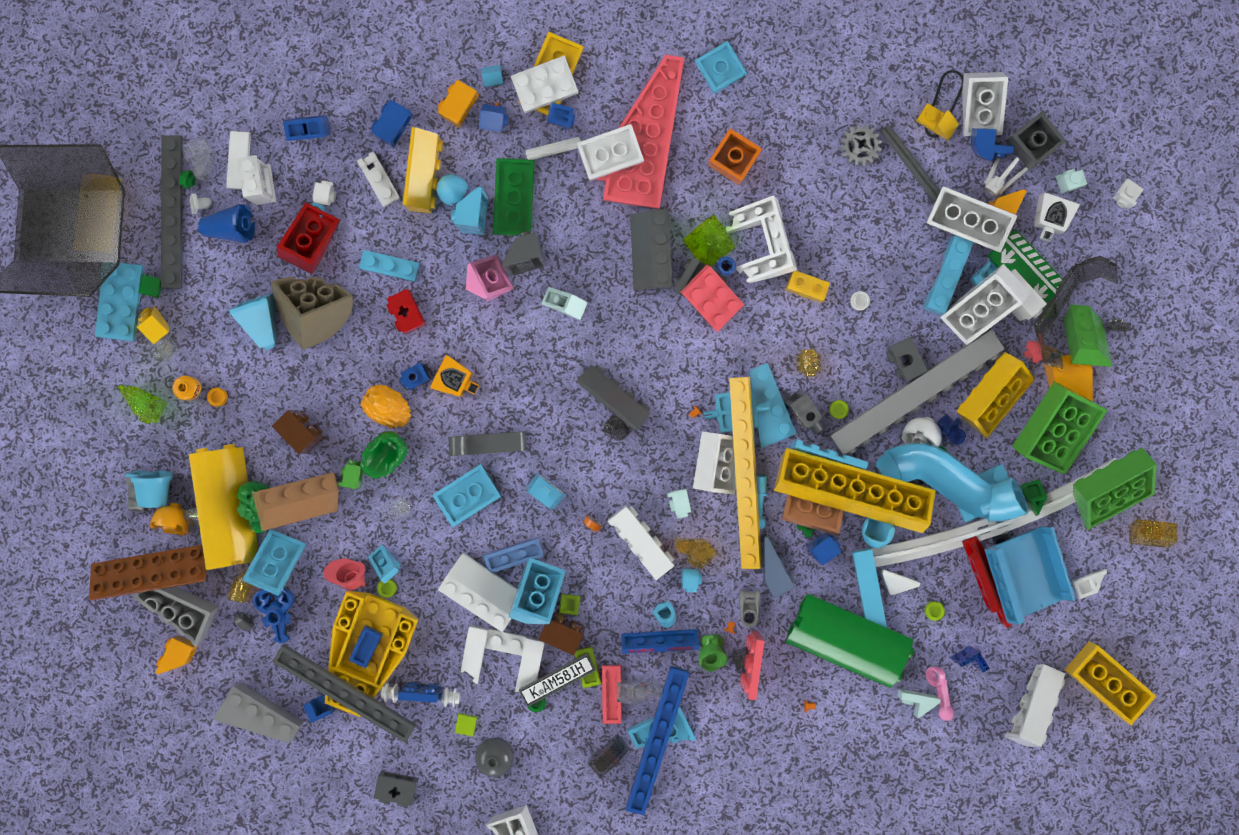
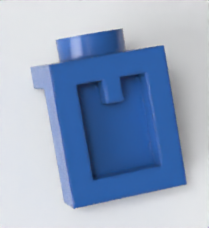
M551 103L547 123L560 126L563 130L569 129L575 121V115H573L574 108Z

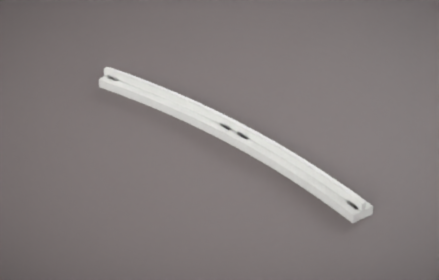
M1113 458L1081 477L1046 493L1047 499L1038 516H1035L1027 503L1028 514L1016 519L996 523V521L988 522V519L984 518L939 533L887 544L882 548L874 549L871 547L875 566L879 567L953 550L963 547L962 541L977 536L979 541L1045 517L1076 502L1073 495V484L1077 480L1092 475L1095 470L1103 469L1117 459ZM988 524V527H985V528H982V529H979V530H978L979 527H982V526H985V525Z

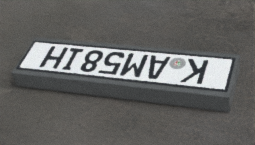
M585 653L519 689V692L527 707L591 674L596 669L588 654Z

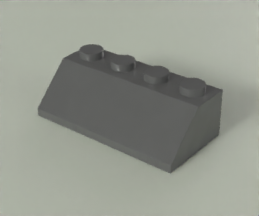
M669 209L649 210L630 214L634 291L672 289Z
M526 231L520 233L519 237L515 238L502 262L503 268L510 277L547 266L535 232Z
M590 365L576 382L632 429L637 431L651 414L648 412L650 408L642 401L637 403L633 399L635 395L628 389L623 391L619 388L620 383L613 377L608 379L604 375L606 371L599 365L595 367Z

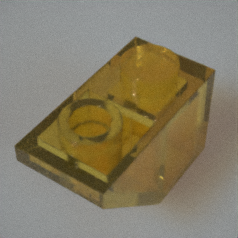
M676 537L674 539L676 543L674 547L681 554L685 552L690 557L687 561L694 568L698 566L702 569L718 554L704 538Z

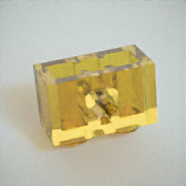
M1136 519L1129 525V544L1169 548L1177 542V523Z

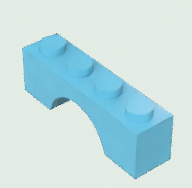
M958 235L950 238L943 255L942 267L935 283L929 290L922 309L939 316L946 313L974 242Z

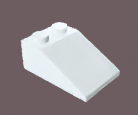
M1003 72L964 73L962 90L963 136H971L972 128L996 129V135L1003 134L1008 76Z

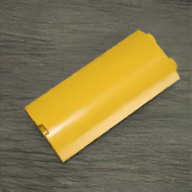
M235 444L224 445V449L208 451V448L196 449V453L189 454L206 570L252 562L259 550L257 536L254 530H252V525H249V520L241 517L240 513L237 512L240 504V499L237 497L240 485L248 482L243 447H235Z

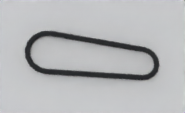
M949 70L942 75L932 106H935L944 77L949 73L958 74L961 77L962 85L950 109L951 114L963 90L964 77L956 70ZM925 127V132L929 137H939V135H931L928 132V128Z

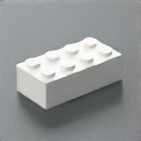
M943 186L927 223L1001 253L1017 215Z
M1003 264L948 307L946 313L940 318L968 345L1023 304L1030 292Z

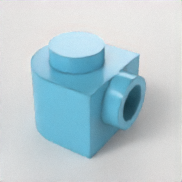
M683 568L681 587L686 588V592H697L698 585L702 584V573H699L698 569Z
M669 601L658 604L654 608L655 610L652 611L662 627L668 628L675 624L677 617Z

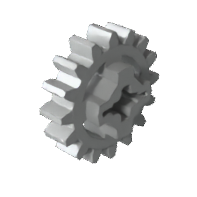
M857 124L855 129L851 126L848 129L849 133L845 132L843 134L845 139L840 140V143L844 146H841L839 151L845 152L842 158L848 157L847 163L849 164L853 161L854 167L858 163L864 167L866 161L869 165L872 164L873 159L876 160L879 157L877 153H880L882 148L878 147L882 140H877L880 134L874 135L873 131L875 128L868 130L867 124L863 128H861L860 124ZM860 142L864 144L861 149L858 148ZM848 143L851 145L852 152L849 150ZM858 155H864V156H867V157L860 158V157H857V156H858Z

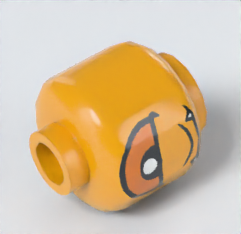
M187 375L178 377L172 386L174 395L181 400L187 401L196 399L202 389L198 379Z

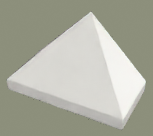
M881 568L879 570L891 595L920 586V582Z

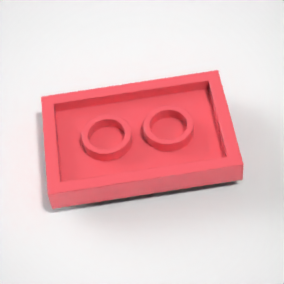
M706 265L680 292L717 332L744 306L742 301L709 265Z

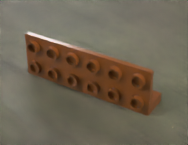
M196 545L91 563L89 599L93 601L206 581L203 546Z

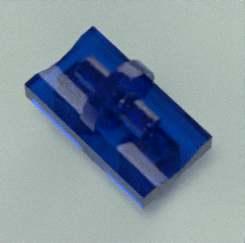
M947 414L938 421L943 441L947 442L949 438L950 442L954 445L963 444L966 440V433L960 429L961 421L958 418L953 421Z

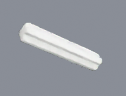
M579 137L528 149L526 150V156L528 160H534L578 149L577 143L581 142Z

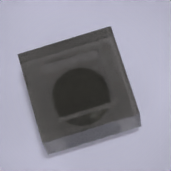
M1111 319V322L1105 323V331H1131V323H1125L1124 319Z

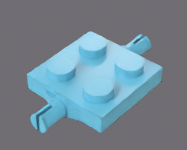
M751 389L754 428L759 427V411L770 410V406L762 407L769 405V402L757 404L754 390ZM730 392L716 394V408L713 411H704V415L712 414L705 416V420L717 418L721 432L733 431Z

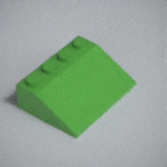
M1054 381L1012 447L1024 457L1065 475L1108 410Z
M1143 448L1129 452L1120 460L1112 461L1107 467L1097 469L1092 475L1081 478L1073 484V495L1087 530L1155 494L1157 464Z

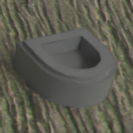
M240 612L234 617L235 623L243 631H249L255 625L244 612Z

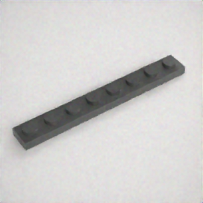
M161 135V288L182 289L183 186L179 184L180 175L183 172V137L181 135Z
M285 644L280 647L272 661L406 743L417 725Z

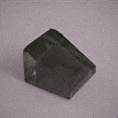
M745 648L731 653L739 674L743 671L746 655Z

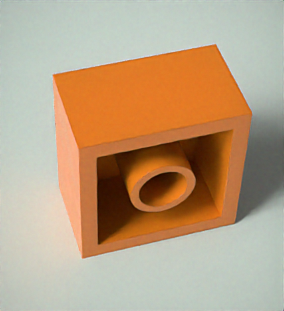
M730 128L710 158L708 166L740 186L760 155L762 148Z

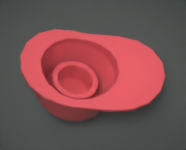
M346 558L334 560L326 566L324 577L327 581L340 585L348 591L355 590L358 587L365 586V565Z

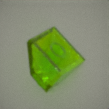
M714 214L698 225L682 240L697 260L709 266L715 264L720 258L735 248L726 229Z
M119 384V391L132 412L140 417L139 420L146 424L158 423L168 402L134 385Z

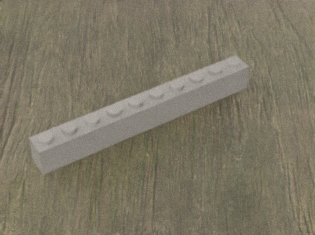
M993 330L984 332L971 343L928 369L927 372L899 388L828 435L840 455H851L857 450L855 447L861 443L866 445L873 440L872 436L876 433L881 435L886 432L890 424L901 422L905 419L904 415L908 412L912 414L921 408L920 404L925 401L927 403L937 398V393L948 391L953 387L952 383L955 381L961 382L969 377L968 373L973 369L975 372L985 366L984 362L989 359L991 361L1001 356L1000 352L1005 348Z

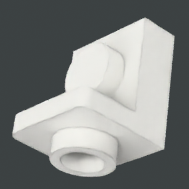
M1126 179L1113 199L1117 201L1116 204L1119 207L1129 209L1137 204L1136 200L1144 189L1130 179Z

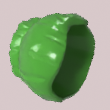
M712 634L701 638L702 648L699 653V665L708 672L716 671L727 663V654L723 648L725 641L722 636Z

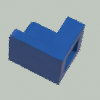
M325 694L303 705L311 723L332 714L336 710L335 707L325 704Z

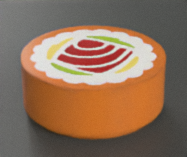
M587 515L583 520V523L595 532H599L603 526L590 515Z

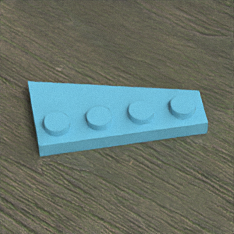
M768 363L749 370L751 387L754 390L757 404L769 402V405L762 407L770 406V410H763L758 413L760 448L797 434Z
M798 439L791 442L790 449L867 470L868 462L847 455L839 456V453L832 450L824 449L822 451L819 448L820 446L805 444L804 446V441Z

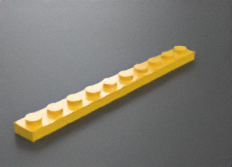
M731 377L729 382L741 568L761 569L762 557L750 377Z

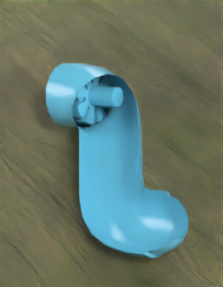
M926 443L898 445L885 450L884 454L876 462V467L882 475L905 482L914 479L923 480L961 509L974 516L988 519V522L1006 521L1028 514L1025 497L1014 478L998 483L988 482L950 453L937 446ZM961 487L970 491L967 498H965Z

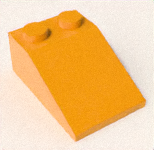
M1070 354L1043 360L1049 388L1055 381L1093 401L1092 365L1072 364Z

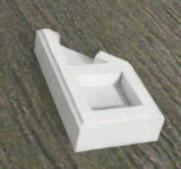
M1107 569L1072 580L1077 598L1082 599L1098 593L1103 577L1107 574Z

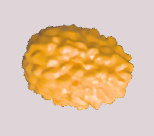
M382 384L371 386L366 391V394L363 395V400L360 404L363 412L376 423L392 429L393 427H404L410 421L411 409L408 401L402 397L401 393L393 390L391 387Z

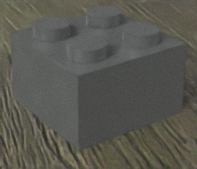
M1043 111L1005 140L1009 146H1014V153L1028 170L1037 166L1066 142L1065 138Z

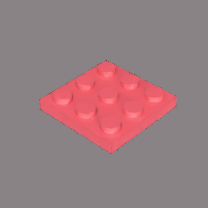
M752 630L751 634L746 637L748 654H744L743 666H745V673H741L740 685H742V689H744L748 699L756 700L765 641L758 631Z

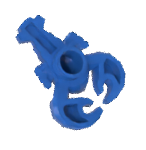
M284 587L280 596L274 594L277 600H274L267 606L271 599V594L265 597L268 591L259 590L253 596L254 607L266 614V617H261L265 627L272 626L276 637L273 639L274 642L283 644L290 639V636L285 634L286 624H290V614H286V611L293 606L295 601L294 595L289 589Z

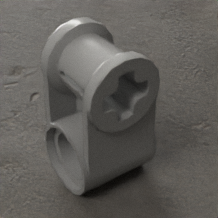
M740 589L739 617L740 621L747 627H753L758 622L760 590L753 592ZM749 612L753 613V620L745 622L744 615Z

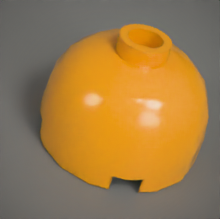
M170 503L169 506H162L154 512L149 527L156 531L159 527L163 530V533L185 535L186 533L189 535L191 518L186 510L181 509L182 505Z

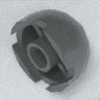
M499 737L484 740L479 745L475 755L478 770L488 777L504 775L513 763L512 747L506 740Z

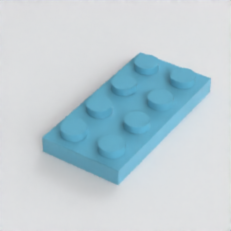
M109 261L103 262L95 337L135 341L141 295L138 292L144 266Z

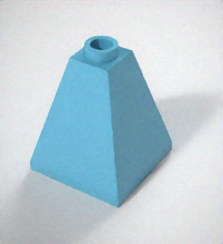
M272 293L237 304L229 310L233 318L259 348L264 347L267 350L276 346V313Z

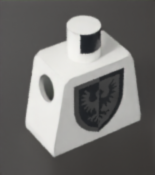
M1048 193L1039 195L1034 226L1043 229L1040 239L1051 242L1054 233H1064L1080 204Z

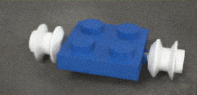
M408 682L401 690L397 684L394 687H390L389 683H386V686L382 687L381 698H384L385 703L388 699H392L393 703L397 700L432 703L442 701L444 707L451 703L453 708H455V705L459 704L460 692H457V688L450 692L448 687L443 691V687H438L436 683L420 686L418 682Z

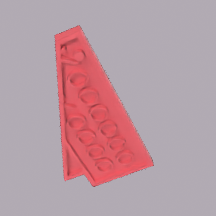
M664 56L619 128L632 125L644 162L594 179L606 182L603 201L660 209L684 57Z

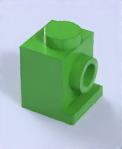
M349 460L346 466H343L341 470V478L343 480L338 482V486L360 489L363 477L360 461Z

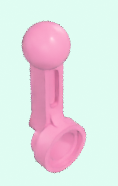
M930 667L926 670V679L930 685L936 687L937 695L941 699L938 711L939 717L944 721H949L954 717V710L950 705L945 673L940 667Z

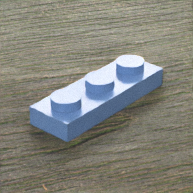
M536 537L486 553L483 557L487 569L494 573L525 563L529 558L537 559L544 557V552L539 538Z

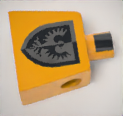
M445 355L430 388L462 397L465 391L475 395L480 385L471 381L473 373L450 356Z

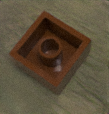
M287 410L272 425L276 432L298 454H308L324 439V436L321 434L323 431L316 424L312 425L308 421L309 416L302 410L300 412L298 410Z
M554 612L550 624L544 625L538 640L574 656L584 635L585 628L582 627V623L576 620L567 621L564 619V615Z

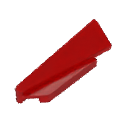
M977 536L963 540L964 549L986 608L992 613H997L1003 626L1006 628L1010 627L1012 624L1007 623L983 546Z

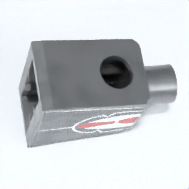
M798 390L783 401L802 427L810 428L813 434H817L823 429L819 422L822 419V415L807 393Z

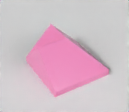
M497 255L468 264L466 290L484 298L487 302L514 289Z

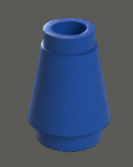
M727 256L720 258L717 262L718 272L724 276L734 273L736 269L735 261ZM727 265L729 268L728 271H724V268H722V266Z

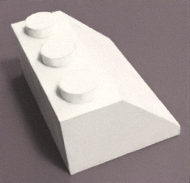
M702 431L693 484L694 489L735 495L736 475L733 436Z

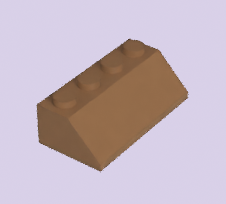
M334 472L252 493L262 531L338 511L339 490Z

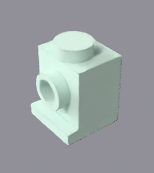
M1071 169L1055 176L1061 194L1087 185L1083 170L1075 172V169Z
M686 489L668 492L667 496L672 497V500L669 501L671 512L675 511L677 519L687 517L688 513L691 512Z

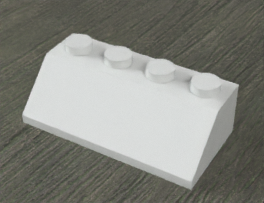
M462 553L438 590L503 632L511 620L508 616L517 588L489 571L465 553Z

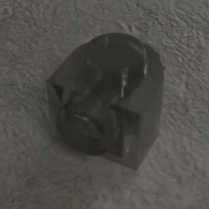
M611 415L604 424L603 432L607 437L621 441L627 437L629 428L620 418Z

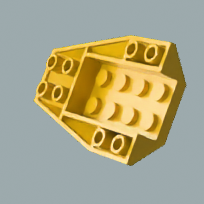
M346 591L332 628L328 671L375 698L405 656L419 619L406 607L374 594ZM368 625L382 632L383 636L367 668H364L349 661V658L364 627ZM325 695V704H328L330 706H333L355 716L361 717L349 708L345 707L344 705Z

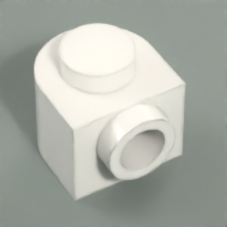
M323 180L321 183L315 182L313 202L330 206L331 202L334 203L336 191H334L333 183Z

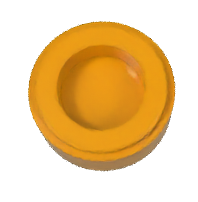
M212 388L207 394L208 402L215 407L223 406L228 399L227 392L222 388Z

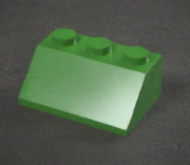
M1070 304L1063 323L1071 363L1111 367L1112 361L1102 319L1090 306Z

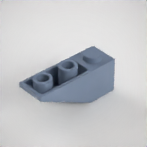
M764 535L763 580L771 595L776 598L795 588L793 585L795 579L790 571L786 572L784 568L786 562L781 554L777 555L775 551L777 546L773 538H768V536Z

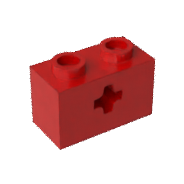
M409 289L386 298L388 304H386L387 309L391 315L394 314L397 320L394 323L399 332L402 331L403 334H408L426 325ZM403 308L409 310L407 312V317L401 315L403 313Z

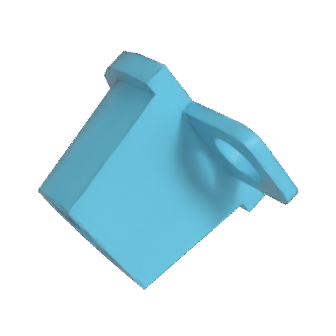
M137 470L125 473L126 477H131V482L134 484L138 507L156 508L168 504L170 480L173 479L172 472Z

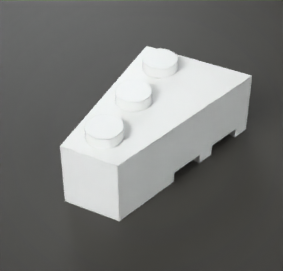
M527 805L493 816L486 824L496 835H538Z

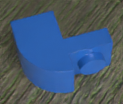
M972 128L971 147L973 152L981 159L993 161V156L1006 157L1007 154H1013L1014 146L995 145L996 129Z

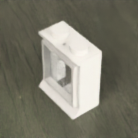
M257 155L237 158L243 197L256 205L276 202L271 165L264 164L257 158Z

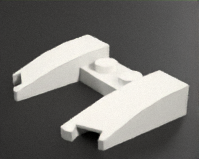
M774 195L729 212V215L734 216L732 227L726 226L727 233L762 225L770 252L768 256L736 267L739 273L744 271L749 278L746 280L748 283L773 278L797 270L793 252L790 250L784 229L779 201Z
M470 625L461 673L466 671L474 677L472 681L478 684L485 648L520 655L522 659L515 692H519L521 687L538 678L545 643L538 640V638Z

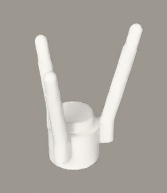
M1018 157L1010 164L1001 177L995 176L992 178L1000 158H996L987 179L984 181L986 184L984 189L993 196L1001 195L1006 188L1028 170L1025 167L1003 185L1005 183L1003 180L1019 161Z

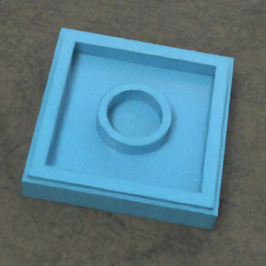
M728 41L695 60L697 67L714 94L747 75L746 70Z

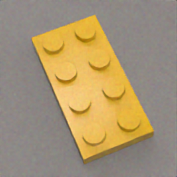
M548 31L534 67L565 56L573 75L584 46ZM562 100L555 103L560 105ZM550 104L535 111L548 116Z

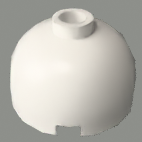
M929 417L912 419L907 423L902 432V440L905 443H926L939 447L942 440L941 429Z

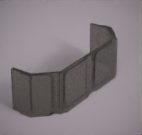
M1097 256L1071 266L1058 286L1055 296L1049 300L1034 324L1036 340L1044 364L1063 369L1061 351L1045 345L1043 339L1078 284L1100 277L1117 284L1118 272L1116 263L1111 262L1108 258Z

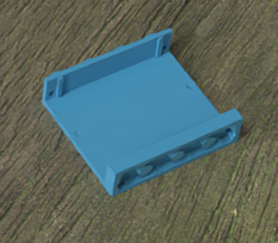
M1040 526L984 549L1007 623L1020 625L1025 622V616L1061 600L1075 601L1074 590L1070 584L1068 570L1065 567L1062 551L1059 548L1057 535L1053 527Z

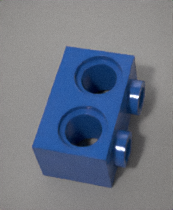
M327 115L292 118L283 121L286 141L322 138L330 135Z

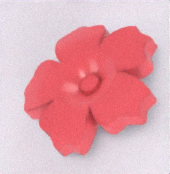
M1030 340L1027 342L1025 348L1028 350L1024 352V356L1028 359L1032 358L1033 363H1039L1042 357H1046L1048 353L1046 348H1042L1044 342L1042 340H1036L1035 342Z

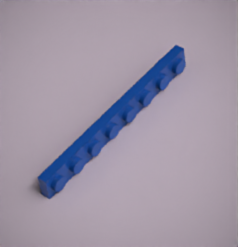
M674 666L669 668L625 807L628 812L645 815L690 674L689 670Z

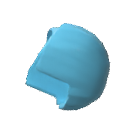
M448 174L440 178L436 191L443 203L454 206L453 203L460 202L464 198L469 187L462 177Z
M866 518L862 526V537L867 545L874 549L882 548L894 537V525Z

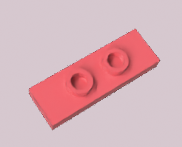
M602 665L603 724H622L621 665Z

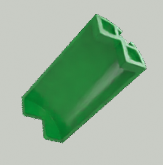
M807 594L800 602L797 617L790 625L785 641L787 644L889 688H892L896 682L899 683L901 681L902 671L907 660L914 653V648L912 647L914 639L810 594Z

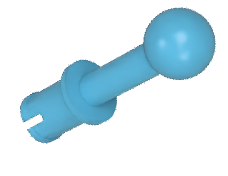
M757 474L759 525L761 530L766 525V520L762 515L764 496L768 495L766 492L767 476Z

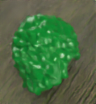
M394 431L379 433L377 437H374L367 444L362 453L361 470L370 476L371 479L386 478L387 474L393 473V470L399 467L408 453L404 438Z
M250 481L239 487L237 497L240 499V504L237 512L240 513L241 517L249 520V525H252L254 533H264L265 531H262L252 493L270 487L268 484H263V482Z

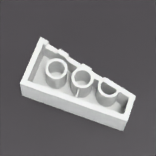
M625 505L608 518V522L611 526L614 525L619 536L628 543L627 545L632 552L640 558L641 563L657 580L674 567L672 563L674 558L668 551L664 553L660 548L663 544L656 536L652 538L648 532L651 530L644 521L640 522L636 516L639 514L633 506L628 507Z
M1045 664L1036 665L1026 688L1029 690V693L1022 697L1019 703L1021 711L1016 716L1014 715L1011 721L1014 723L1011 732L1007 731L1006 738L1030 747H1041L1045 743L1047 728L1053 720V710L1059 702V692L1065 684V673Z

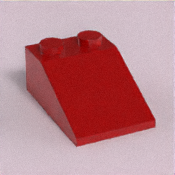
M306 202L277 245L278 258L313 274L340 223V219Z

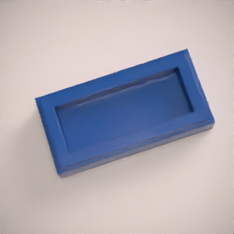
M366 625L349 661L367 668L383 633Z

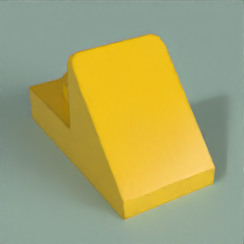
M929 103L925 105L916 120L947 141H949L959 125L949 110L943 113Z

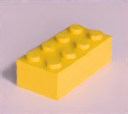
M1090 641L1064 669L1116 716L1131 726L1157 697L1102 648Z

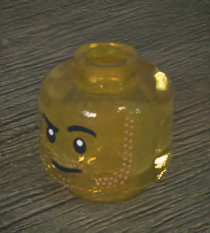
M816 349L801 350V353L796 356L797 372L803 373L804 377H815V373L822 370L821 354L816 352Z

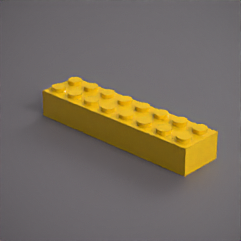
M786 448L781 456L774 491L920 533H923L931 524L936 492L933 489L790 448Z

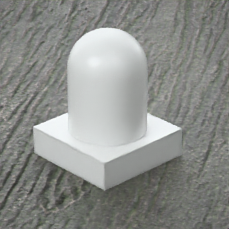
M191 194L189 201L192 214H197L198 209H209L212 206V201L209 198H197L196 194Z

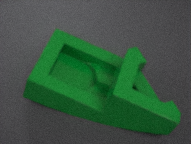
M1040 479L1020 486L1035 516L1040 514L1047 499Z

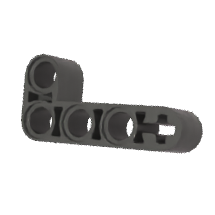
M525 431L448 437L450 456L527 451Z

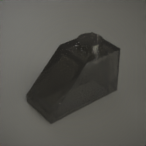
M616 734L588 758V765L601 779L618 764L630 748Z

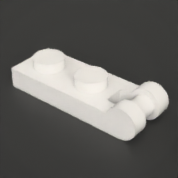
M374 151L369 153L368 157L357 160L383 207L400 199ZM374 163L376 167L369 170L367 166Z

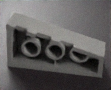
M176 586L139 592L133 596L134 599L152 613L158 614L166 624L176 628L180 635L190 639L191 643L196 647L205 640L219 609V606Z
M241 682L232 687L213 720L290 743L296 737L305 722Z

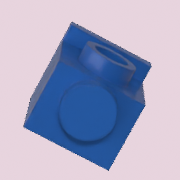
M421 362L401 372L402 377L399 378L402 386L408 388V390H413L431 381L424 364ZM413 373L416 375L414 381L410 379V375Z

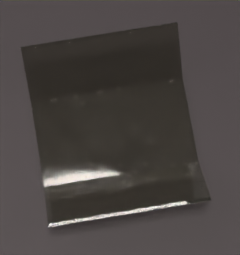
M101 144L0 145V158L19 189L14 260L0 273V293L91 297L120 265L125 189Z

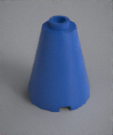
M238 204L200 218L197 228L205 237L247 243L254 238L255 221L251 223L250 216L253 213L250 208L245 204Z

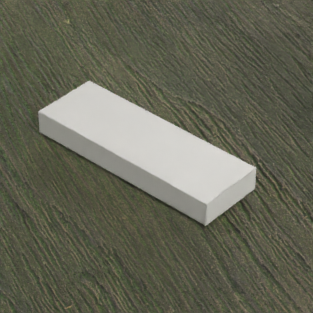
M230 131L227 189L242 190L237 158L250 156V132Z

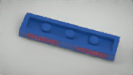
M698 629L621 634L622 654L699 650Z

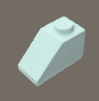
M548 287L541 304L581 320L588 302L570 293Z

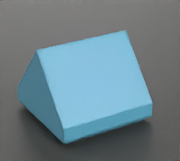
M501 65L482 68L485 87L503 84Z

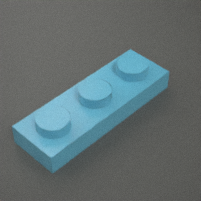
M363 250L359 269L416 282L420 263Z

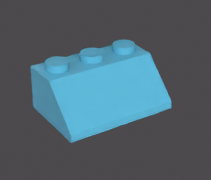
M477 187L456 204V210H452L451 220L454 221V225L461 233L484 235L488 196L482 187Z
M529 558L524 567L508 617L526 624H550L566 570Z

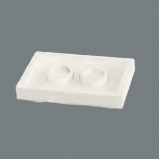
M565 56L511 76L524 113L578 94Z
M631 124L577 143L589 181L644 162Z

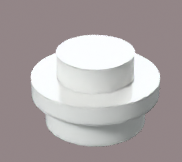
M858 291L851 296L850 303L855 310L861 311L869 306L870 298L867 293Z

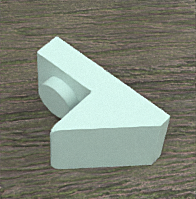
M898 689L897 696L902 700V703L914 705L915 702L913 715L916 718H920L937 706L941 700L936 695Z

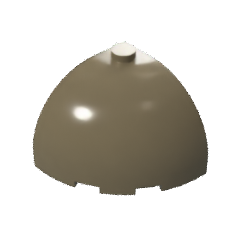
M287 277L271 282L272 294L278 313L286 329L302 350L332 337L343 327L351 314L353 296L337 284L333 286L325 283L324 279L308 277V279Z

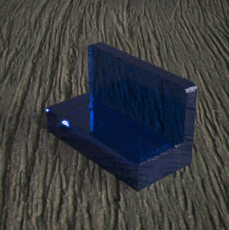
M970 645L950 657L960 667L971 662L975 668L983 673L990 669L982 654Z

